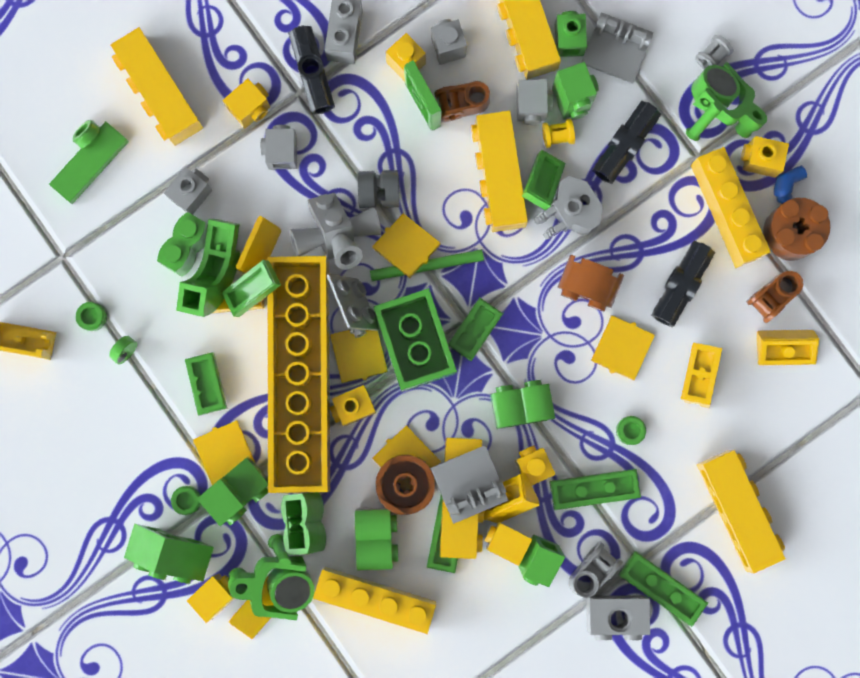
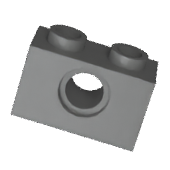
M332 0L325 43L327 61L355 64L363 13L361 0Z
M594 595L586 598L587 632L590 635H594L595 640H612V635H624L625 640H642V635H650V599L643 595ZM618 610L623 611L625 614L624 622L617 626L612 625V614Z

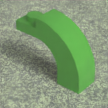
M215 218L208 219L202 261L198 270L190 279L180 282L176 311L205 317L212 314L224 300L222 291L232 284L237 270L236 265L240 257V251L236 250L240 224Z

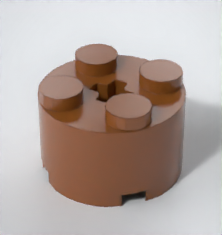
M808 198L790 199L776 208L767 217L763 227L764 238L773 253L781 259L795 261L805 258L821 249L828 240L831 228L828 210L823 205Z
M570 255L557 287L562 290L561 296L576 302L578 297L589 300L587 306L602 312L606 310V307L612 308L625 275L619 273L616 278L612 276L613 269L582 258L581 263L574 262L576 256Z
M407 454L395 456L384 463L377 474L376 492L382 505L393 513L399 515L417 513L429 504L434 495V475L428 464L419 457ZM408 476L412 479L410 484L414 487L412 490L406 489L402 492L399 490L401 484L397 481L399 478L404 480Z

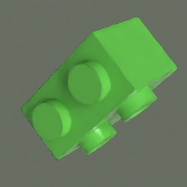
M585 62L557 71L552 91L563 120L569 117L572 120H576L586 116L595 100L597 91H599L597 80L594 75L589 74Z

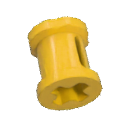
M566 119L564 123L551 125L547 122L542 123L543 140L546 148H551L553 144L566 142L570 145L575 144L572 119Z

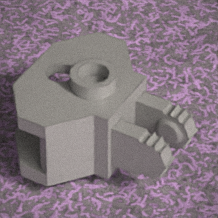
M568 176L560 181L557 187L556 201L553 202L549 209L536 216L533 220L536 224H542L555 215L559 224L545 231L543 236L546 240L563 230L565 232L573 230L589 235L601 225L603 206L587 181Z

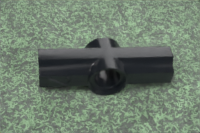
M302 25L295 27L288 32L311 114L327 113L335 108V104L312 26ZM309 66H317L319 68L315 74L309 75L305 73L306 68Z
M641 101L625 125L622 124L608 144V149L600 157L592 170L602 181L613 184L629 160L632 161L646 141L644 138L661 116V113L654 105Z
M695 240L691 243L681 263L675 267L664 286L665 291L651 314L655 320L669 327L675 326L686 304L693 299L701 286V278L716 253L711 247Z

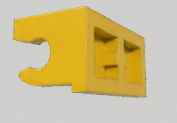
M0 322V351L51 360L57 332Z
M693 342L681 400H684L685 403H695L701 407L710 408L722 348Z

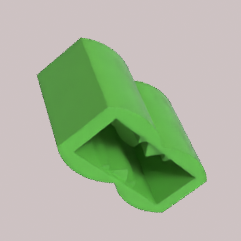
M189 212L182 215L174 226L173 237L169 238L160 248L157 262L181 277L186 275L195 263L196 253L205 247L208 226L206 222Z
M541 380L525 382V388L513 389V385L496 387V393L490 395L496 429L555 419L549 384L542 385Z
M319 492L283 495L281 514L286 525L283 541L288 555L310 554L324 551L326 531L321 522L324 505Z
M386 508L355 510L357 570L393 569V562H398V544H392V532H397V514L391 515V511Z

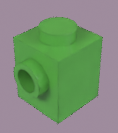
M565 11L557 15L554 27L555 45L559 57L584 56L587 49L586 14H578L576 11Z
M533 534L531 537L532 541L518 567L526 582L535 586L541 584L550 587L565 559V555L558 544Z

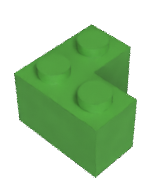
M248 456L200 495L197 500L219 526L223 525L226 521L231 526L247 511L244 506L253 499L257 503L268 494V489L266 488L268 486V478Z
M134 523L124 558L134 563L133 568L149 572L148 575L153 578L166 580L168 575L174 576L173 580L190 584L191 580L204 581L214 547L196 539L170 534L160 528Z

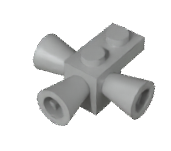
M335 193L308 199L309 210L317 224V228L289 230L296 256H302L321 246L327 259L334 258L336 266L343 270L356 267L363 258L362 250L354 243V236L381 235V225L374 207L349 219Z

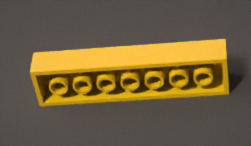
M326 256L267 257L281 283V286L267 296L268 493L330 492L329 281L326 276L329 274V261Z

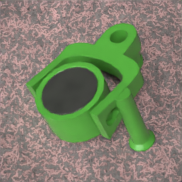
M728 62L723 66L709 65L693 82L691 87L692 95L695 99L693 105L705 111V113L692 127L686 129V135L689 139L693 141L700 140V134L715 117L727 126H732L739 121L735 129L744 138H749L754 131L761 129L767 122L765 112L753 103L755 91L745 83ZM739 96L737 108L728 110L727 108Z
M274 534L269 538L268 545L274 550L276 557H262L257 562L254 573L246 572L243 568L232 569L229 572L230 577H228L229 592L235 599L250 600L251 609L255 616L297 621V612L306 608L313 599L315 593L314 584L306 569L307 566L303 557L288 556L284 547L283 536L281 534ZM269 573L267 590L274 605L265 606L262 604V589Z

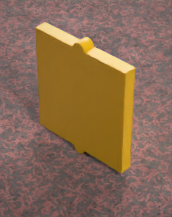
M403 213L390 228H385V233L372 248L407 277L411 278L423 264L428 263V258L437 250L441 243Z
M611 315L591 361L609 369L611 374L616 372L634 381L655 335L637 327L635 322L630 324Z
M350 330L330 334L341 383L358 379L366 381L370 376L388 372L378 331L365 330L366 334L359 338H355V335L351 334Z
M238 420L220 428L213 427L211 432L193 439L212 485L229 473L246 457L249 456L255 463Z
M407 425L392 439H387V444L372 458L380 467L391 458L406 454L421 458L430 468L441 462ZM408 476L404 480L399 478L397 481L401 484L400 488L403 491L406 489L412 490L414 487L410 484L412 479Z

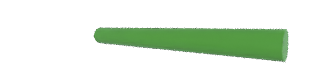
M482 249L428 259V263L423 264L416 273L484 261ZM395 266L370 270L372 282L405 275Z

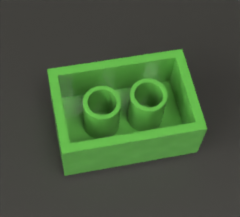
M429 288L373 306L401 392L457 373Z

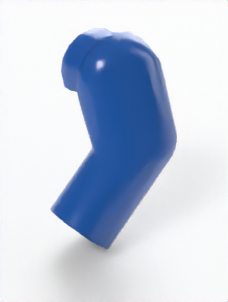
M802 165L777 177L774 195L778 203L783 204L792 199L791 193L794 183L807 178V172Z

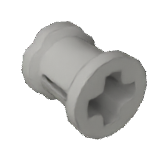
M715 35L711 39L712 43L704 52H699L696 55L697 63L705 69L709 65H718L726 56H730L734 49L727 39L720 35Z

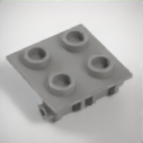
M601 12L582 62H585L588 67L633 84L654 32Z
M332 274L326 275L350 333L354 334L355 338H359L366 334L365 330L378 331L376 313L369 306L365 296L366 289L362 282L357 278Z
M486 445L431 468L453 524L509 501L506 496L505 487L499 479Z

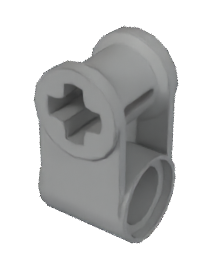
M601 541L589 551L583 562L569 578L571 591L580 597L589 598L594 596L604 583L618 571L623 563L620 558L615 559L606 551ZM587 575L591 582L588 590L581 592L577 587V581L581 576Z

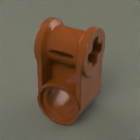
M473 81L457 86H446L434 92L435 98L439 100L441 121L443 122L482 113L490 104V90L481 81ZM473 93H481L485 97L481 102L470 100V96ZM448 100H450L451 108L448 105Z
M785 271L760 288L746 303L753 305L764 317L763 321L768 323L801 292L804 285L803 279L795 271ZM783 278L791 281V292H786L782 289L781 281Z

